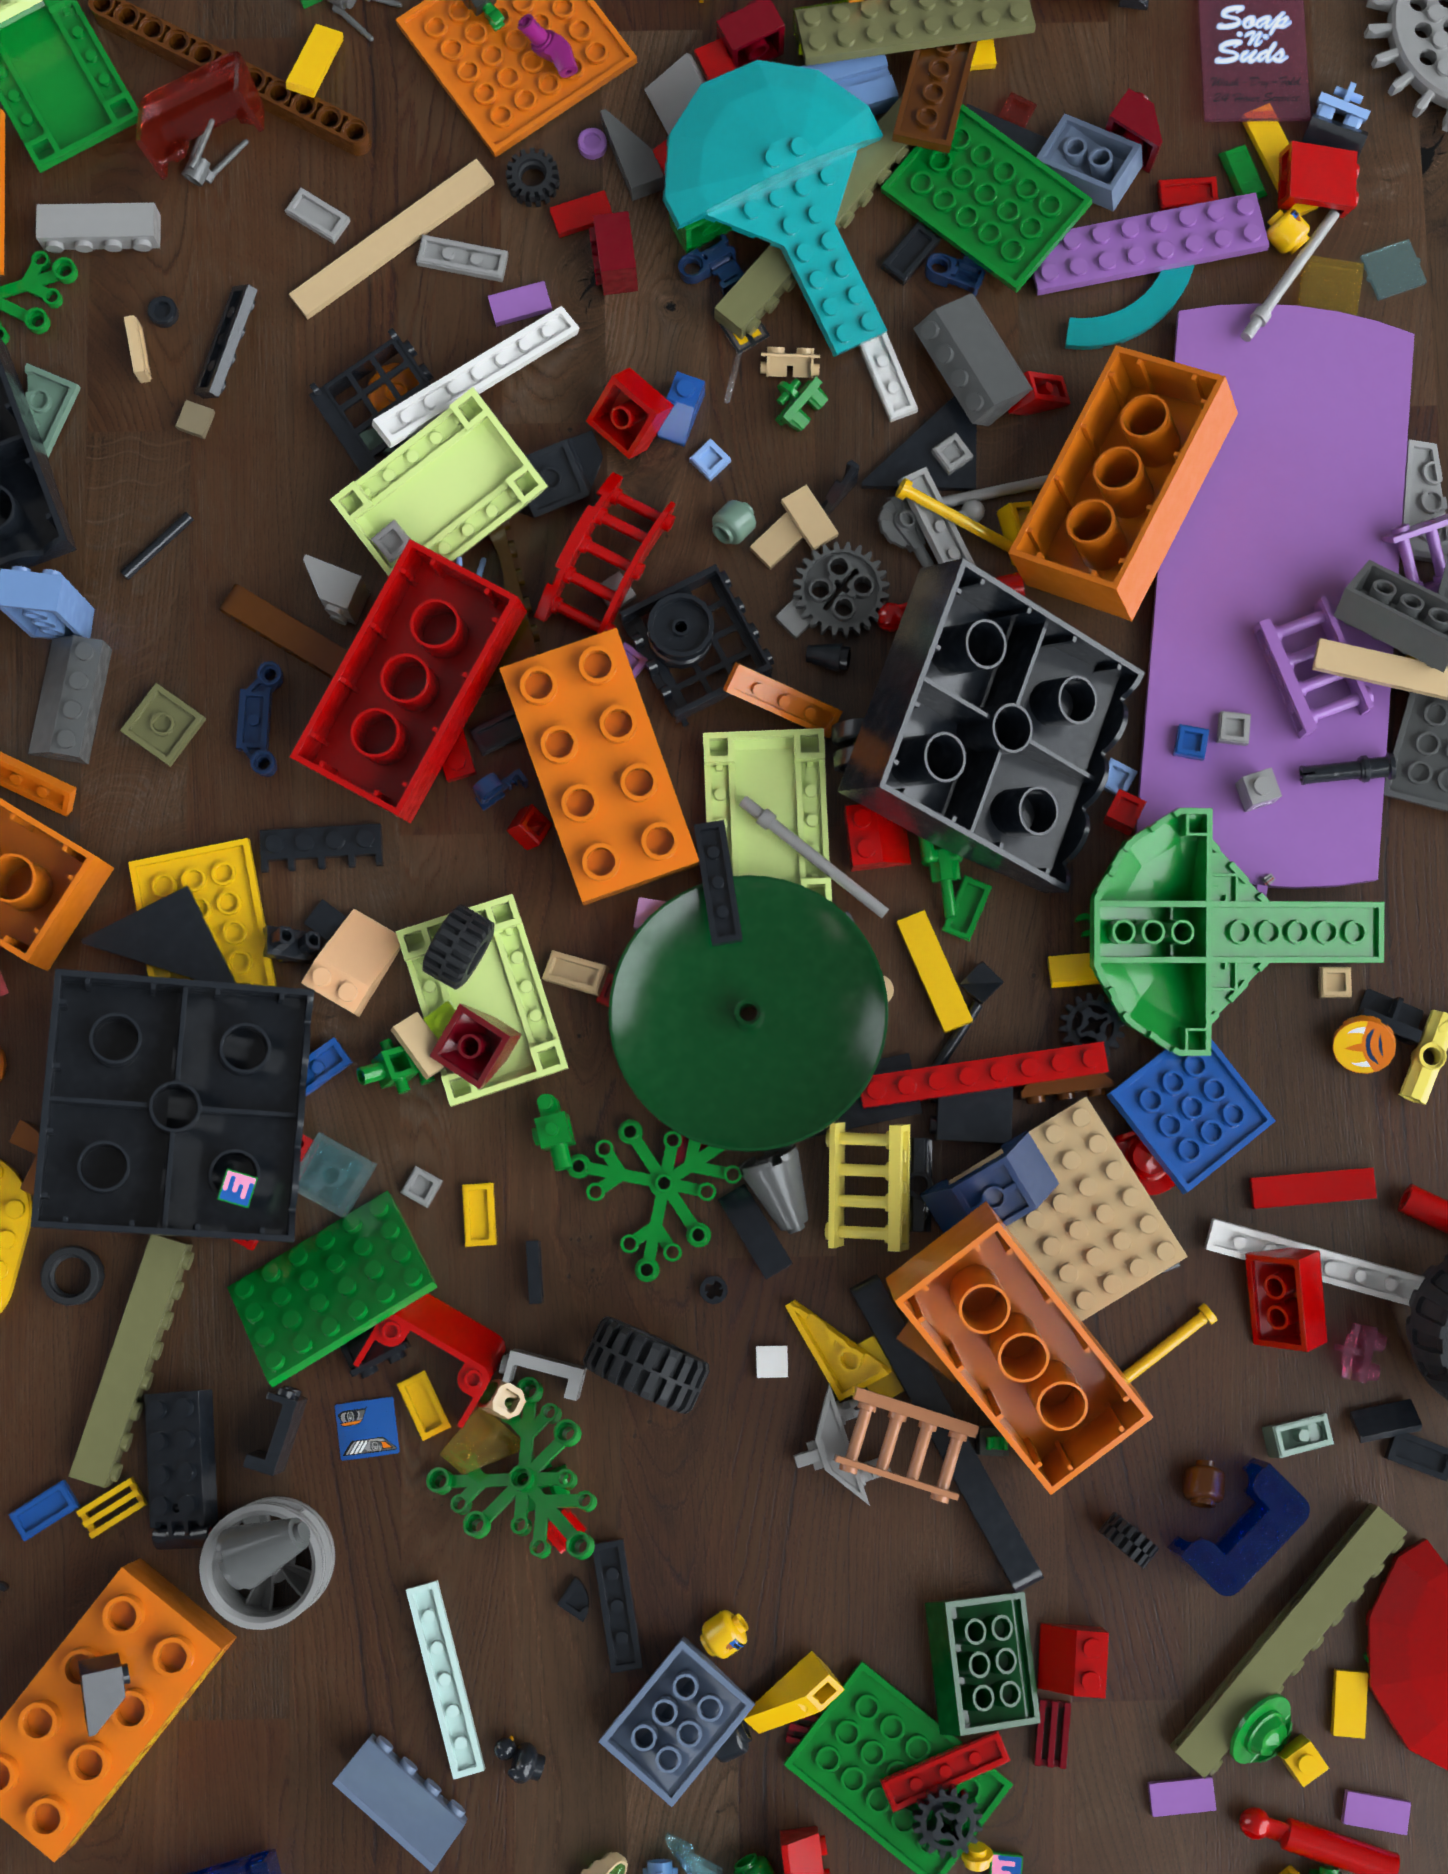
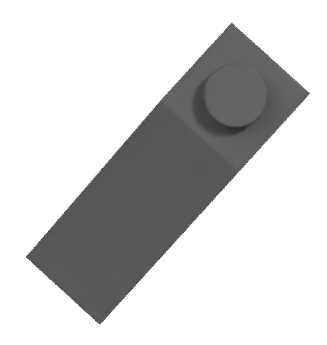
M606 109L601 110V125L632 201L664 190L665 175L652 151L653 149Z

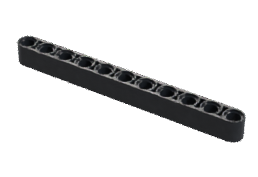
M875 1274L849 1288L910 1402L913 1405L956 1418L926 1361L896 1339L905 1327V1323L878 1275ZM937 1426L936 1432H932L931 1440L944 1462L951 1437L948 1436V1429ZM967 1438L966 1442L963 1441L952 1478L1017 1594L1042 1580L1044 1576Z

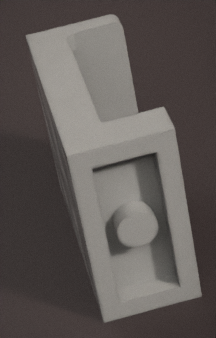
M516 1348L510 1350V1354L503 1355L499 1373L504 1374L502 1382H512L517 1366L567 1378L568 1383L564 1398L574 1401L580 1398L587 1368L584 1366Z

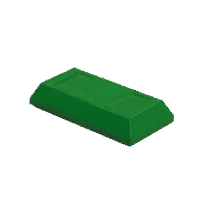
M1246 144L1218 154L1236 196L1256 192L1257 198L1260 199L1268 195Z
M964 875L955 896L957 916L946 918L941 931L970 942L992 886Z

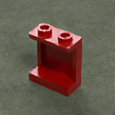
M1291 141L1279 153L1278 209L1289 210L1295 203L1336 209L1339 217L1344 218L1357 206L1359 200V193L1356 191L1357 178L1360 172V166L1357 163V151Z

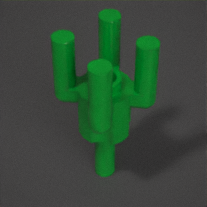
M918 836L921 863L923 866L929 867L931 883L941 884L945 918L956 917L952 881L961 880L959 863L962 862L963 857Z

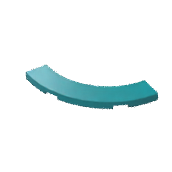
M1195 265L1162 270L1154 284L1142 297L1115 313L1093 318L1070 317L1065 349H1100L1103 346L1127 342L1145 333L1173 309L1188 285Z

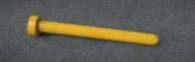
M904 478L895 494V497L904 500L908 498L1002 550L1009 552L1013 541L912 487L913 482L907 478Z
M1205 1303L1200 1305L1197 1315L1122 1372L1129 1382H1132L1207 1322L1210 1325L1214 1324L1218 1319Z

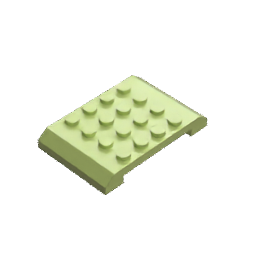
M472 387L450 404L449 408L357 481L351 482L330 500L389 576L398 559L390 563L371 538L393 520L397 521L411 540L454 562L458 556H462L539 496L548 485L476 389Z
M824 728L703 733L706 823L724 820L733 876L754 875L784 879L813 890L832 902L831 877L813 865L770 829H763L756 823V818L739 806L744 797L748 796L764 810L768 808L777 816L776 820L830 862Z
M513 894L469 907V909L494 922V934L478 966L467 982L457 990L422 970L423 960L428 947L448 915L395 931L404 960L408 966L423 1018L447 1001L451 1003L455 1010L462 1003L501 1020L522 1034L507 1061L482 1089H478L448 1068L440 1071L451 1107L569 1069Z

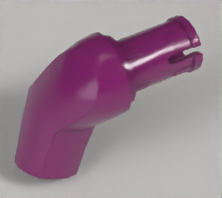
M526 14L519 20L518 29L531 41L532 51L539 57L553 62L560 77L567 78L578 72L572 48L566 39L552 30L543 29L531 14Z

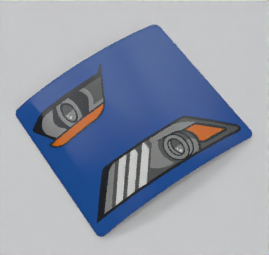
M393 1397L335 1405L342 1461L400 1452Z

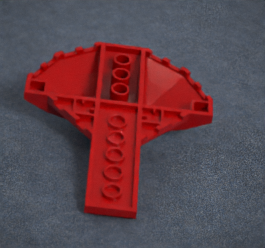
M1422 1538L1394 1556L1391 1562L1392 1567L1385 1581L1381 1583L1378 1589L1379 1594L1375 1603L1366 1615V1625L1368 1626V1646L1366 1648L1369 1658L1368 1687L1405 1748L1448 1771V1566L1430 1542Z

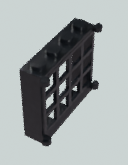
M393 328L388 330L392 337L390 340L324 386L318 388L315 382L309 385L313 390L309 396L362 475L378 464L374 457L386 450L388 445L383 442L370 451L359 434L372 426L374 418L431 385L429 381L434 378L424 363L418 366L413 358L418 355L408 339L402 342ZM399 353L404 362L386 374L381 365ZM409 367L420 384L401 396L391 382V379ZM376 369L381 378L365 389H362L358 381ZM386 384L396 400L380 412H377L367 396ZM353 385L358 394L339 406L335 397ZM363 400L373 416L354 428L344 412ZM398 443L397 445L394 446V448H395V449L399 448V447H400V444Z
M716 564L620 612V621L632 644L640 654L648 659L644 666L675 724L680 722L683 727L689 725L687 717L732 695L723 690L724 686L712 691L706 677L725 668L728 675H730L733 669L731 664L750 655L757 667L755 671L772 678L771 665L774 664V660L767 648L762 650L757 640L760 638L756 626L753 622L748 624L743 615L746 613L743 602L739 596L734 598L729 589L732 587L727 573L725 571L720 572ZM711 582L720 600L709 605L708 608L713 612L724 606L733 625L713 634L712 645L721 662L704 671L697 664L693 666L696 675L677 684L668 667L659 662L650 651L647 639L648 630L641 617L649 613L655 604L667 595L675 593L693 595L691 591ZM737 631L746 650L727 659L718 640ZM700 681L707 695L687 704L680 690Z

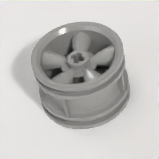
M282 1496L265 1497L255 1500L226 1515L208 1535L201 1552L199 1564L200 1581L205 1596L220 1616L239 1627L266 1630L282 1626L304 1612L326 1590L335 1565L333 1537L323 1518L313 1508L299 1500ZM270 1515L281 1519L299 1518L310 1530L308 1547L311 1554L312 1570L295 1565V1556L260 1585L252 1589L247 1599L226 1581L218 1564L223 1561L221 1551L216 1552L218 1536L224 1529L240 1525L242 1522L243 1524L271 1521ZM286 1579L301 1598L291 1605L273 1608L274 1583H279Z

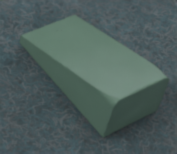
M1327 1413L1262 1427L1267 1453L1270 1458H1283L1334 1444Z

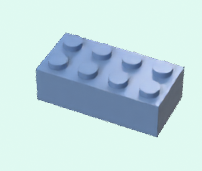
M12 566V570H0V610L30 637L43 639L72 635L91 637L95 609L61 572L51 569H43L42 573L31 572V569L22 566Z

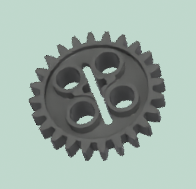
M835 542L833 550H829L823 544L821 555L817 551L812 550L811 556L813 561L804 558L802 564L806 569L797 568L796 575L801 579L793 580V586L799 589L793 592V598L801 600L796 603L795 607L796 609L805 608L801 615L802 620L811 617L810 629L820 625V635H823L829 629L833 639H835L838 631H842L843 637L847 639L849 630H853L856 636L860 635V626L869 631L871 628L869 620L878 622L879 615L876 611L884 605L882 602L889 599V594L883 591L889 589L890 583L881 581L886 577V570L877 571L881 561L871 562V551L863 556L861 554V545L855 551H852L850 542L846 543L844 549H840L838 542ZM842 565L847 572L842 575H836L831 571V567ZM857 570L859 573L847 584L846 593L840 592L832 606L828 610H824L823 607L834 598L836 588L841 589L851 573ZM858 583H865L870 590L867 593H859L855 590L854 586ZM822 587L826 589L828 595L818 598L812 593V590ZM845 605L850 608L851 613L847 616H841L835 609L838 606Z

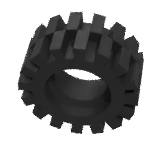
M530 148V153L526 154L525 149L520 150L521 156L518 157L515 153L512 156L513 162L509 161L507 164L506 178L511 196L513 198L516 197L517 202L521 205L525 201L526 207H531L532 202L536 203V207H541V201L544 200L548 204L550 196L555 198L557 195L556 189L559 190L560 178L557 163L553 161V157L549 153L545 156V150L539 149V152L536 153L535 148ZM531 169L540 170L544 174V179L539 185L527 186L522 181L524 172Z
M1116 1512L1111 1514L1099 1530L1105 1538L1143 1569L1159 1550L1152 1541Z

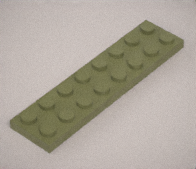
M866 0L795 10V22L805 66L1030 34L1035 32L1036 27L1030 0Z

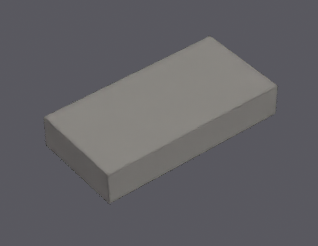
M303 188L298 190L285 209L287 216L334 245L351 222L349 216Z

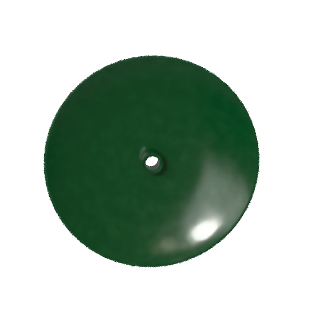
M754 875L733 876L743 942L712 947L703 883L679 893L652 913L627 944L613 977L608 1012L609 1030L613 1050L626 1082L648 1111L663 1124L695 1142L710 1147L730 1151H766L795 1144L821 1132L847 1112L861 1096L871 1081L884 1049L888 1027L887 991L878 959L868 940L849 916L833 902L813 890L784 879ZM748 1007L757 1011L756 1018L752 1021L741 1019L740 1013L743 1009Z

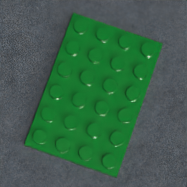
M963 104L961 105L950 153L915 146L881 186V193L1015 293L1021 289L1092 205L1091 197Z
M387 1190L231 1284L227 1289L266 1380L272 1387H275L428 1294L438 1286L393 1196Z
M861 1660L842 1684L845 1690L820 1713L807 1733L801 1738V1741L785 1759L783 1765L916 1874H947L963 1853V1850L961 1848L957 1850V1858H953L950 1851H946L942 1859L939 1857L937 1849L929 1854L926 1850L927 1843L920 1845L916 1838L919 1833H914L912 1824L918 1822L912 1816V1811L920 1810L917 1802L893 1813L880 1779L960 1745L963 1742L953 1735H940L938 1721ZM994 1768L957 1784L955 1787L957 1793L964 1788L969 1794L968 1799L975 1798L978 1804L975 1809H980L983 1817L977 1820V1822L983 1826L1011 1789L1013 1783ZM932 1809L928 1814L927 1821L932 1817ZM940 1813L942 1821L947 1825L949 1824L951 1829H954L951 1823L952 1820L950 1821L947 1817L945 1818L943 1813ZM967 1821L963 1824L962 1833L967 1826Z

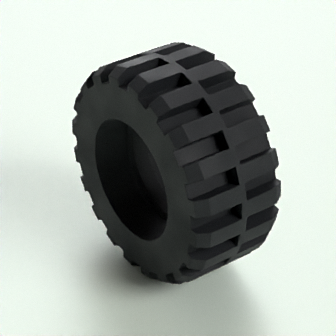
M609 1316L600 1321L583 1357L584 1367L589 1371L644 1399L682 1414H687L693 1409L710 1372L709 1363L661 1338Z

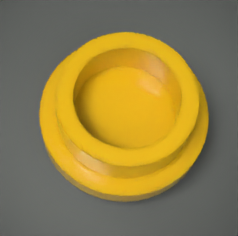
M980 1841L977 1844L970 1842L967 1846L969 1852L966 1854L963 1851L961 1854L965 1867L975 1872L987 1870L993 1860L992 1849Z

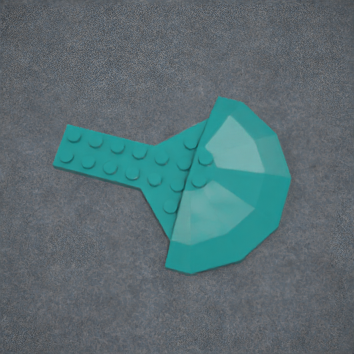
M763 60L753 61L702 83L671 130L666 142L667 158L664 171L665 187L663 202L677 230L701 219H706L713 223L717 221L732 227L731 230L753 239L757 237L769 242L770 246L780 249L834 357L879 337L888 331L835 225L857 151L880 141L883 137L870 107L819 70Z

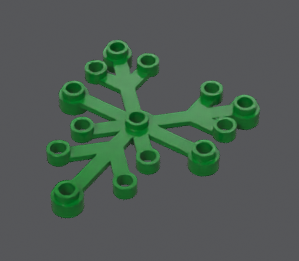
M44 251L33 253L31 264L22 280L0 286V311L25 322V325L34 334L45 333L50 328L51 321L43 309L34 307L26 310L5 300V298L28 292L43 299L48 307L52 309L59 308L63 303L62 295L57 289L45 286L58 281L63 284H70L77 279L78 268L70 258H58L53 263L52 270L47 271L51 267V259ZM40 258H46L43 264H37V261ZM71 270L68 276H63L64 271ZM58 295L55 301L49 302L50 296ZM0 320V333H4L1 339L6 345L10 340V336L5 328L2 327ZM38 320H44L42 325L35 327V323Z
M630 1119L620 1124L618 1129L619 1138L624 1143L633 1146L650 1174L625 1169L614 1152L613 1144L608 1140H600L595 1146L596 1154L604 1158L607 1165L592 1163L586 1155L575 1154L571 1156L572 1165L577 1160H581L585 1165L584 1170L576 1172L572 1167L567 1169L572 1177L577 1179H583L588 1175L605 1178L599 1183H591L587 1187V1197L592 1201L602 1200L605 1193L623 1181L650 1187L651 1192L655 1195L650 1223L633 1235H625L621 1239L620 1246L624 1252L633 1253L637 1251L640 1244L646 1241L644 1256L636 1263L635 1274L639 1280L651 1282L660 1273V1266L656 1261L659 1243L663 1248V1255L666 1260L675 1262L682 1256V1248L673 1242L663 1227L667 1200L686 1226V1238L692 1246L703 1247L711 1239L710 1228L704 1223L697 1222L679 1193L699 1196L704 1201H711L716 1196V1188L708 1182L697 1184L682 1181L681 1179L690 1173L725 1179L730 1184H736L741 1180L742 1175L738 1166L730 1165L724 1167L707 1163L725 1151V1149L708 1146L699 1152L701 1143L691 1139L688 1142L685 1162L674 1169L677 1150L682 1144V1136L675 1131H669L664 1136L665 1151L662 1166H660L642 1139L643 1128L641 1124ZM628 1126H633L636 1129V1134L632 1138H628L625 1135V1129ZM672 1134L677 1135L679 1138L678 1144L670 1146L667 1143L668 1136ZM603 1143H607L610 1146V1152L607 1155H602L599 1152V1146ZM732 1168L739 1172L738 1178L734 1181L727 1178V1172ZM663 1177H667L670 1180V1186L667 1189L659 1187V1180ZM594 1186L601 1188L602 1193L598 1198H593L590 1194V1190ZM704 1186H710L713 1189L711 1197L705 1198L702 1196L701 1190ZM694 1230H703L705 1234L703 1240L696 1241L693 1238ZM627 1238L635 1240L636 1245L634 1249L628 1250L625 1248L624 1241ZM675 1246L678 1249L679 1254L676 1258L668 1257L667 1250L669 1247ZM644 1264L652 1266L653 1272L651 1275L645 1276L642 1274L641 1267Z
M525 1377L516 1386L523 1391L526 1400L523 1406L522 1418L521 1413L509 1420L500 1418L504 1423L510 1425L521 1437L519 1464L510 1473L485 1474L477 1465L476 1456L464 1449L456 1454L455 1464L462 1470H465L468 1475H452L448 1470L436 1467L428 1473L426 1485L429 1490L438 1495H445L452 1488H466L461 1494H457L452 1498L450 1506L459 1515H466L463 1520V1530L467 1535L475 1539H482L487 1536L491 1529V1522L514 1499L515 1511L514 1518L510 1523L511 1530L519 1536L528 1535L532 1530V1522L528 1518L530 1497L536 1503L534 1534L529 1546L531 1554L539 1559H544L551 1553L552 1547L547 1540L549 1518L567 1539V1552L578 1560H585L594 1552L595 1543L593 1538L582 1531H577L558 1508H579L584 1512H591L597 1505L596 1496L586 1490L578 1494L546 1495L539 1487L560 1486L565 1490H571L576 1486L578 1482L577 1475L570 1469L565 1468L559 1472L541 1471L565 1447L576 1445L581 1439L582 1431L580 1426L570 1419L559 1421L562 1417V1411L553 1403L545 1404L541 1408L540 1414L536 1417L537 1402L541 1400L544 1389L542 1384L535 1378ZM532 1388H536L534 1395L529 1397V1391ZM551 1409H555L554 1416L548 1418V1412ZM557 1423L553 1432L555 1439L532 1461L534 1438L548 1424ZM570 1430H574L573 1436L567 1440V1433ZM469 1455V1461L462 1465V1459ZM570 1474V1481L567 1484H563V1478ZM528 1475L529 1479L525 1485H522L521 1481L523 1477ZM446 1478L444 1486L440 1488V1481ZM507 1487L483 1512H470L472 1501L485 1488ZM587 1496H590L589 1504L587 1506H583V1499ZM464 1499V1507L458 1510V1503ZM524 1520L525 1527L518 1531L519 1522ZM483 1521L481 1530L477 1532V1524ZM586 1542V1549L583 1552H579L580 1544ZM540 1543H544V1550L541 1553H537V1546Z

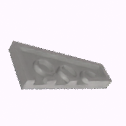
M1407 440L1402 524L1408 523L1409 526L1446 514L1445 510L1448 509L1446 497H1443L1441 482L1443 477L1438 448L1435 443ZM1448 525L1437 529L1445 563L1448 560ZM1426 534L1409 538L1414 560L1432 562Z

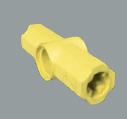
M1431 1010L1418 1046L1411 1053V1064L1399 1092V1095L1406 1100L1421 1105H1426L1439 1069L1445 1064L1447 1058L1448 1013ZM1425 1049L1431 1051L1434 1055L1432 1065L1427 1064L1423 1059Z

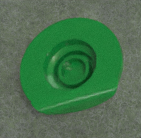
M1280 1694L1270 1695L1256 1703L1244 1715L1236 1727L1230 1742V1755L1236 1762L1240 1764L1262 1763L1272 1759L1282 1751L1292 1731L1289 1701Z

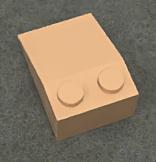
M353 909L318 954L301 983L360 1017L401 949L396 933Z

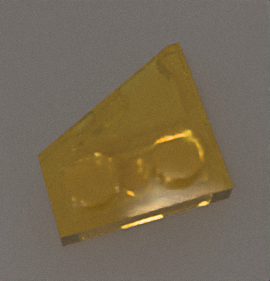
M478 1408L465 1423L464 1427L456 1433L440 1452V1455L464 1475L520 1452L521 1439L493 1415Z

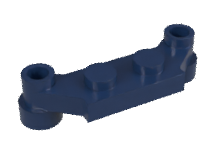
M267 661L259 666L257 670L258 678L247 689H240L236 749L246 753L250 759L252 769L258 775L270 777L277 771V761L268 751L272 693L282 686L284 679L279 665L275 662ZM271 675H276L273 680H269ZM270 762L266 769H262L264 763Z

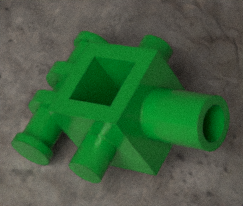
M391 1039L380 1042L382 1051L371 1060L372 1064L358 1067L356 1070L357 1079L361 1085L379 1081L381 1089L396 1085L399 1094L410 1091L408 1081L416 1074L419 1075L421 1085L435 1081L434 1076L426 1080L402 1046L394 1048Z
M542 1094L537 1099L540 1117L534 1119L536 1127L532 1128L535 1145H540L541 1149L545 1152L550 1151L555 1172L570 1169L573 1165L568 1146L576 1145L570 1116L565 1111H561L557 1098L551 1094Z

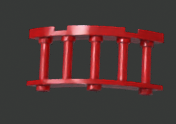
M612 472L597 491L596 495L600 496L598 502L594 507L591 505L587 506L572 531L555 565L560 570L557 571L553 583L548 582L546 584L534 617L545 622L552 613L555 615L560 613L597 632V634L617 628L613 623L634 579L638 581L641 578L646 567L643 563L663 532H669L675 522L676 516L672 514L676 503L671 501L663 512H660L624 494L623 489L620 488L623 477ZM619 504L655 523L647 533L609 514L608 509L611 505L616 506ZM604 524L642 543L632 561L593 542L590 536L596 526ZM588 552L626 571L616 591L576 572L577 568L574 566L581 553L585 554ZM566 583H573L611 602L602 621L563 602L564 599L561 598Z

